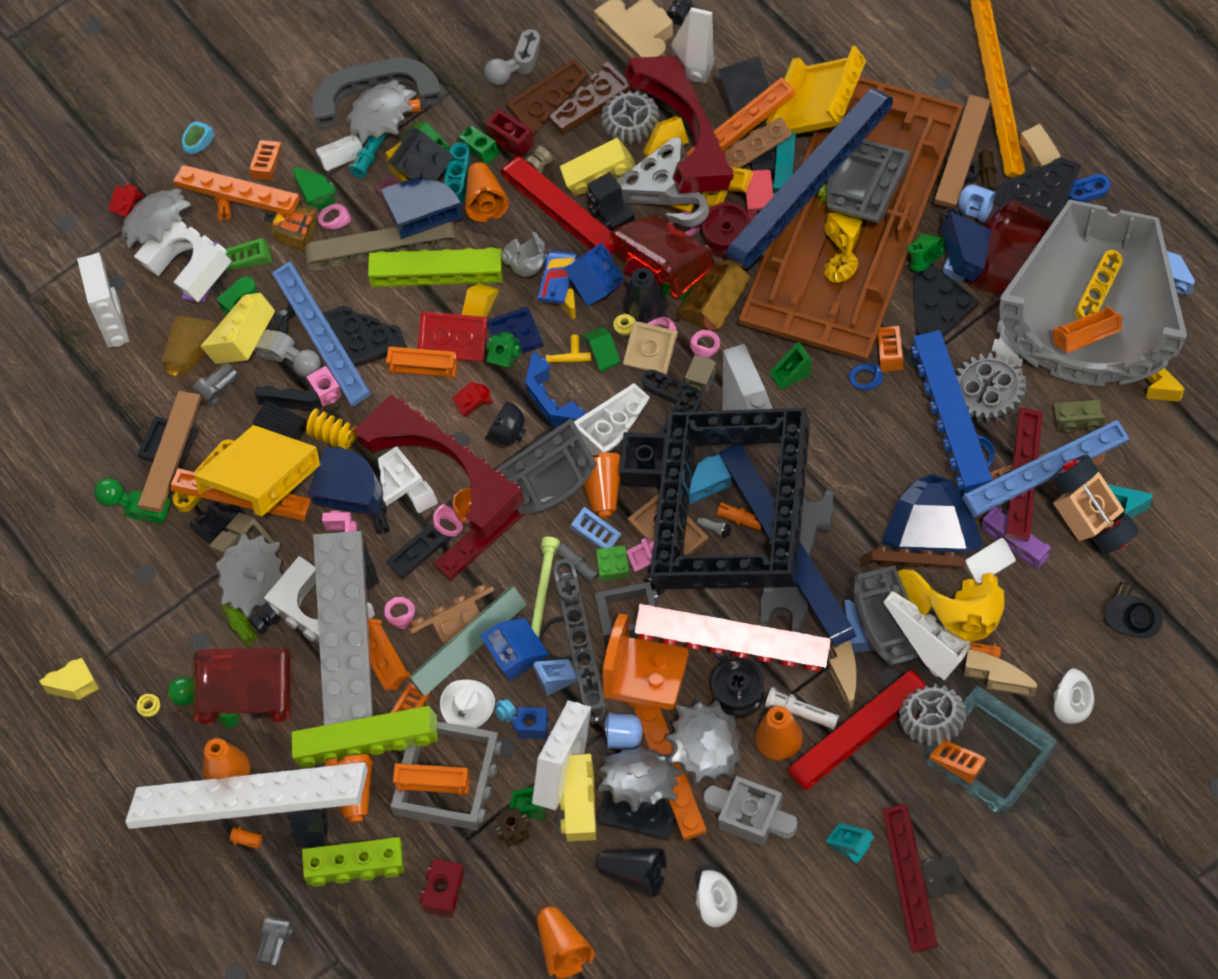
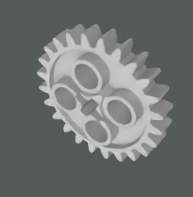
M989 353L988 358H984L980 354V360L971 357V364L963 362L964 369L958 368L957 373L959 376L956 377L970 417L972 418L976 415L977 422L982 417H985L986 423H989L991 417H994L996 422L999 421L1000 415L1007 419L1008 411L1015 414L1014 406L1021 407L1020 400H1025L1024 392L1027 391L1026 378L1022 376V368L1017 367V362L1015 361L1010 364V357L1002 360L1001 354L993 358L992 353ZM985 372H989V373H990L989 375H986V376L981 375L982 373H985ZM1004 382H1008V383H1009V384L1006 385V386H1002V385H1001V384L1004 383ZM971 390H978L975 393H969ZM990 400H997L995 403H988Z

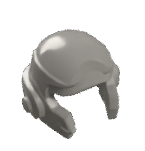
M533 232L531 239L522 245L519 244L517 239L507 244L501 252V258L504 264L510 266L515 274L521 277L534 276L544 266L545 257L543 251L545 244L538 237L537 233Z

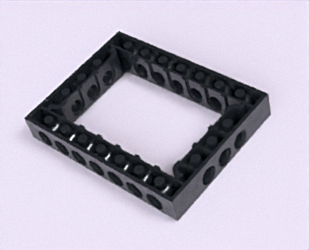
M806 408L669 412L650 577L656 589L796 587L810 420ZM780 443L781 452L777 460L779 474L775 481L777 484V495L774 498L775 517L772 519L773 538L770 540L771 560L769 561L763 553H755V555H736V553H731L730 556H713V554H708V556H690L689 554H683L695 445Z

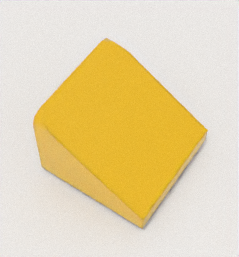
M568 289L565 304H559L571 319H575L574 291Z

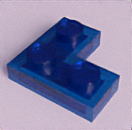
M528 306L488 320L487 327L491 337L500 334L501 331L514 334L516 339H520L519 346H521L522 354L544 346Z

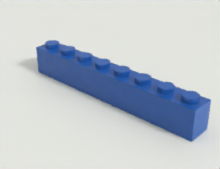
M938 330L914 336V346H911V353L914 360L918 359L917 370L919 377H924L925 383H923L925 394L931 397L932 401L929 404L932 414H936L938 418L936 420L937 430L939 434L943 433L945 439H942L945 452H949L951 456L949 458L950 468L952 472L956 471L958 477H955L957 488L959 491L962 490L963 494H966L993 480L941 331Z

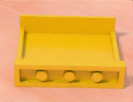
M852 46L848 58L806 66L800 57L794 58L787 71L785 80L794 89L796 95L768 116L766 124L768 125L777 118L782 117L790 132L796 134L837 126L844 117L866 62L858 48Z
M253 425L198 471L194 477L199 494L205 492L209 487L252 502L254 513L263 516L320 466L317 447Z

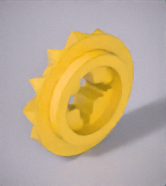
M843 252L841 254L836 253L834 258H828L829 263L824 265L826 270L824 274L831 282H843L856 272L858 259L853 253L850 256H846Z

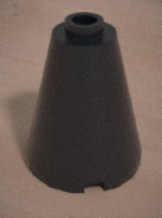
M639 268L631 276L623 298V309L635 321L647 324L664 315L667 308V298L652 271L646 268Z
M659 848L604 850L601 854H598L595 867L600 875L646 897L652 898L656 897L661 891L665 877L661 876L662 868L666 869L667 858L665 851Z

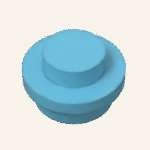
M507 699L496 702V716L501 721L511 722L513 716H516L513 704Z

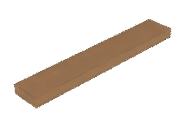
M973 95L969 96L935 197V204L946 207L957 206L991 100Z
M178 391L138 503L139 509L162 513L201 401L200 394Z

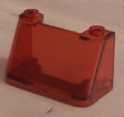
M1010 199L995 210L986 225V228L991 230L985 268L974 282L969 280V284L977 289L1002 295L1054 221L1014 199Z
M653 214L619 226L610 233L618 259L625 263L635 258L656 272L662 283L666 281L670 284L672 288L669 292L676 298L681 296L715 265L712 256L713 251L708 245H702L668 223L661 215Z
M204 649L194 653L191 668L194 722L199 721L202 724H210L219 717V714L267 713V717L272 719L273 722H283L286 719H290L291 668L290 651L288 649Z

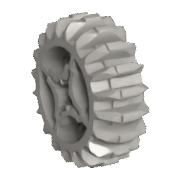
M630 89L628 94H624L622 91L619 94L620 96L613 94L612 100H607L606 106H603L601 115L602 126L608 137L612 136V139L618 137L623 144L625 141H629L630 145H632L633 141H637L640 144L642 138L648 140L655 124L659 121L658 107L654 104L653 99H648L646 93L640 95L639 91L633 94Z
M937 684L933 688L925 685L924 690L916 687V694L909 693L908 700H903V707L900 708V722L904 732L910 736L912 741L918 739L920 745L927 741L929 746L933 742H937L940 746L942 740L950 743L951 736L958 737V730H963V723L966 722V708L960 695L956 696L954 689L948 691L946 685L941 689L938 688ZM948 710L952 712L949 718L945 717ZM919 712L921 713L919 715L920 718L916 721L914 718L915 715Z

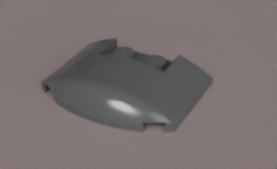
M864 139L828 179L826 188L828 210L879 223L887 213V207L901 177L905 175L911 151Z
M569 419L497 469L505 475L508 481H514L522 488L524 502L517 510L520 514L548 510L571 497L588 480L597 463L573 419Z
M895 565L856 575L854 585L855 610L863 633L873 649L890 666L920 657L884 604L885 599L892 591L909 601Z

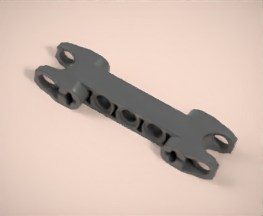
M828 488L822 500L818 502H809L805 499L803 501L800 542L810 558L817 530L829 532L834 498V489ZM797 585L796 587H764L761 598L759 626L768 627L772 618L786 616L792 622L791 632L800 633L807 620L810 606Z
M568 558L557 560L554 565V575L582 705L590 706L591 712L602 710L598 717L590 716L589 719L591 724L601 723L606 717L604 696L575 566ZM561 566H569L572 572L558 574V569ZM573 617L580 618V620L577 622L570 621V619ZM578 638L585 639L583 643L578 644L574 642ZM584 659L590 661L587 665L579 664Z

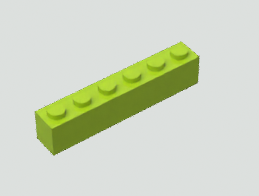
M489 247L486 249L466 248L464 250L443 249L441 251H378L376 253H369L368 277L371 287L503 283L501 248Z
M424 706L292 731V758L300 767L311 768L315 764L324 763L334 758H337L338 762V760L345 759L344 756L380 755L384 751H402L411 746H428L430 743L438 742L437 715L430 706Z

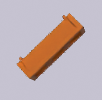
M1107 306L1099 312L1064 326L1060 325L1059 328L1055 327L1053 328V345L1065 353H1069L1121 332L1122 315L1120 313L1117 314L1115 310Z
M389 347L386 364L389 365L388 372L393 375L394 373H407L455 379L457 358L455 352Z
M368 619L371 666L385 690H398L400 688L399 685L405 679H409L408 677L411 673L407 672L381 626V620Z
M395 763L393 784H396L395 789L399 793H402V790L458 793L462 797L469 793L470 774L468 768Z

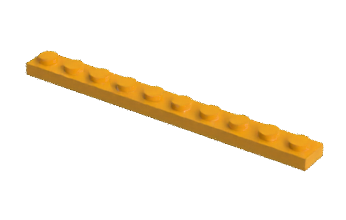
M970 0L971 11L975 21L974 26L979 40L978 45L982 55V64L986 75L985 80L988 85L989 99L991 100L993 110L992 115L995 119L996 134L999 139L1000 153L1004 164L1003 170L1006 176L1015 178L1025 172L991 3L990 0Z

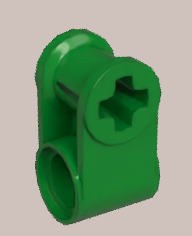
M923 233L913 243L909 244L907 250L911 256L910 269L913 271H923L940 258L946 250L944 238Z

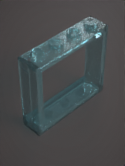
M977 685L963 702L966 708V717L975 706H978L1042 751L1005 800L976 779L970 784L930 760L929 757L937 747V742H933L926 749L925 759L933 769H940L946 773L950 781L955 784L960 783L967 788L966 790L970 795L975 798L980 797L987 802L990 809L995 812L1000 811L1005 815L1053 753L1058 740Z

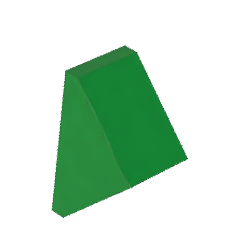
M603 326L582 334L600 372L621 364L612 336Z
M797 342L769 373L779 388L785 389L811 375V358L801 343Z
M534 787L513 791L509 808H518L520 814L525 813L527 818L545 821L548 808L532 804Z

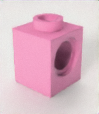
M326 366L307 376L309 387L317 392L322 407L333 404L342 397L338 383ZM326 386L329 387V388L326 389V390H321L323 387H326Z

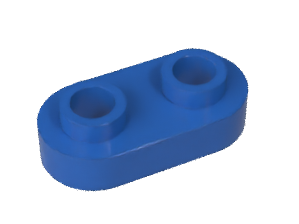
M1095 174L1077 180L1074 183L1068 200L1086 203L1103 197L1109 192L1110 180L1102 174Z

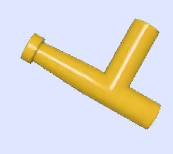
M571 335V353L546 355V360L548 363L591 361V352L580 353L579 335Z

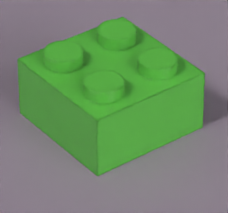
M625 545L596 549L601 582L630 578Z

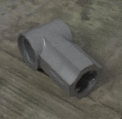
M224 362L208 378H200L194 384L192 392L200 394L201 400L208 406H213L222 397V392L239 377L238 373L230 364Z
M269 915L266 916L262 927L263 938L256 958L258 964L269 968H277L284 944L288 942L291 936L292 921Z

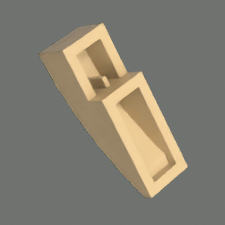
M1041 124L1021 133L1020 144L1032 158L1031 164L1034 168L1052 162V160L1061 157Z
M849 640L835 648L830 641L829 650L833 659L829 660V671L850 710L854 707L856 693V664L852 645Z
M968 649L964 676L988 680L987 689L1035 697L1037 683L1027 674L997 657Z

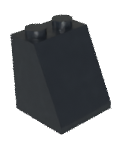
M759 56L720 68L713 77L714 84L730 118L769 88Z

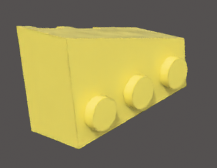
M617 137L561 165L560 169L567 188L574 196L588 193L587 184L609 171L617 180L635 167L636 164L633 156ZM632 176L627 181L636 179L638 177Z
M261 293L246 294L200 347L215 364L248 360L275 310Z
M591 754L571 755L569 759L564 796L560 801V809L565 812V819H561V833H566L567 842L597 840L594 769Z

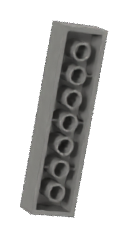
M361 531L313 534L324 725L374 716L363 533Z

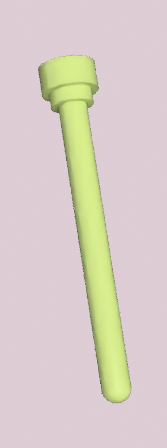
M543 537L540 547L544 557L531 626L538 638L540 636L553 556L556 555L557 549L560 547V540L553 537Z

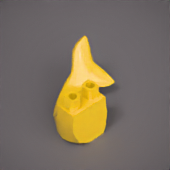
M908 569L898 570L909 601L918 607L919 613L928 615L931 608H933L944 627L958 638L971 643L988 637L997 628L1004 611V590L998 586V579L992 573L983 574L980 585L974 579L964 580L962 590L956 592L955 599H950L934 591L919 573Z

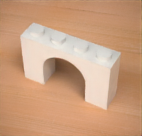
M182 221L171 222V229L165 230L162 233L161 243L149 239L134 256L146 269L159 276L176 255L182 251L193 249V256L190 262L175 279L174 283L186 295L199 302L231 263V260L225 255L227 251L221 245L216 244L214 246V243L208 237L203 235L201 238L194 228L190 227L187 229V226Z
M100 253L78 258L87 301L108 348L118 347L130 342L119 297L115 288H110L105 265Z
M299 556L267 593L264 600L273 608L277 615L285 619L284 621L292 629L298 628L303 631V635L308 640L319 642L318 619L309 618L301 612V604L304 597L316 584L315 566ZM367 602L368 619H371L375 613L372 605Z
M568 701L538 757L532 804L553 810L557 809L564 793L570 756L585 753L591 712L590 706Z

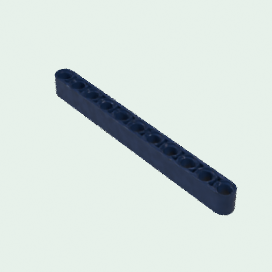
M871 88L729 245L726 253L727 258L745 268L750 267L885 117L893 105V98L875 88Z
M734 444L718 454L768 539L772 540V519L775 517L774 498L741 444ZM800 542L796 585L828 638L831 639V643L837 648L857 637L856 633Z

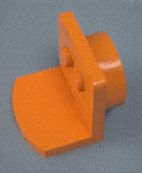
M619 613L612 629L603 666L604 698L624 701L627 705L638 710H655L658 708L673 710L677 703L688 662L689 650L685 647L629 638V615Z

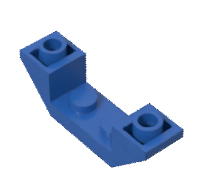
M534 352L531 356L525 380L526 389L549 423L554 426H560L569 419L576 421L586 414L581 406L577 407L573 401L559 409L555 400H550L547 397V391L542 383L550 379L548 371L550 366L544 357L540 358L537 352Z

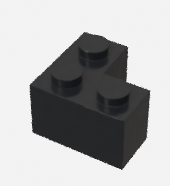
M610 171L587 184V198L590 204L588 209L594 218L597 217L600 223L616 236L636 226L635 214L623 200L622 187Z
M326 808L288 812V819H292L290 833L291 837H295L296 847L326 846L328 834Z

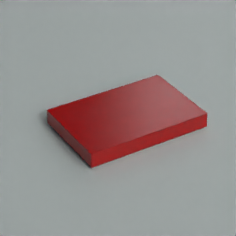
M421 311L417 349L455 352L457 360L484 362L488 317Z

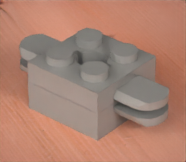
M736 776L730 791L718 786H710L704 793L705 807L720 813L718 827L722 831L765 846L770 833L787 839L796 833V817L780 810L782 805L781 792Z

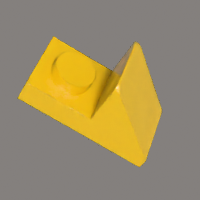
M1165 368L1147 377L1149 382L1154 383L1147 390V399L1176 402L1182 399L1185 388Z

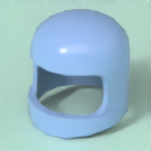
M968 185L959 196L958 208L965 215L977 218L979 222L985 223L993 207L996 193L977 185ZM972 206L980 211L972 210L970 207Z
M608 712L605 720L608 748H636L640 744L643 735V726L640 718L633 714Z

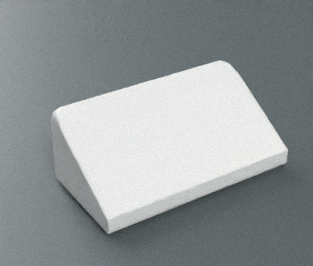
M355 134L316 149V153L324 169L330 170L357 159L356 154L363 148Z
M1002 537L966 559L964 569L979 585L981 584L983 574L992 573L995 575L1016 562V559L1007 542Z

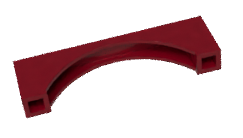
M678 57L629 58L625 76L630 87L647 92L670 105L684 118L693 133L695 149L684 161L677 162L672 177L678 192L693 193L728 190L734 178L733 169L730 168L727 162L726 154L722 151L718 138L715 137L712 125L708 122L705 111L701 107L698 96L694 93L690 79L687 78L684 67Z
M391 394L353 430L358 443L372 454L379 450L396 446H417L436 450L457 462L470 479L471 505L470 512L466 515L470 528L486 540L524 502L522 488L516 482L508 481L500 470H493L485 459L474 456L473 452L466 445H459L451 434L443 433L435 422H428L420 411H413L402 398L397 399Z

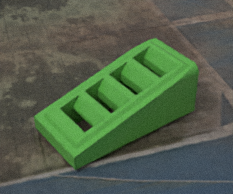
M264 238L225 249L227 251L225 255L231 260V263L226 268L227 271L260 266L272 262L270 246ZM241 253H244V259L241 258ZM235 254L236 261L233 262L232 255Z

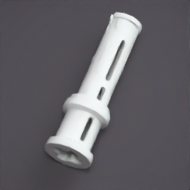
M774 687L771 688L765 703L766 708L782 706L794 715L834 730L839 715L796 700L797 697L791 694L788 696L776 691Z

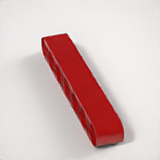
M515 156L500 169L502 176L507 182L589 250L602 243L612 255L621 247V242L614 233L520 156Z
M913 670L908 671L796 761L788 770L789 775L804 791L810 789L899 717L900 708L903 707V700H908V694H916V687L924 690L927 684Z

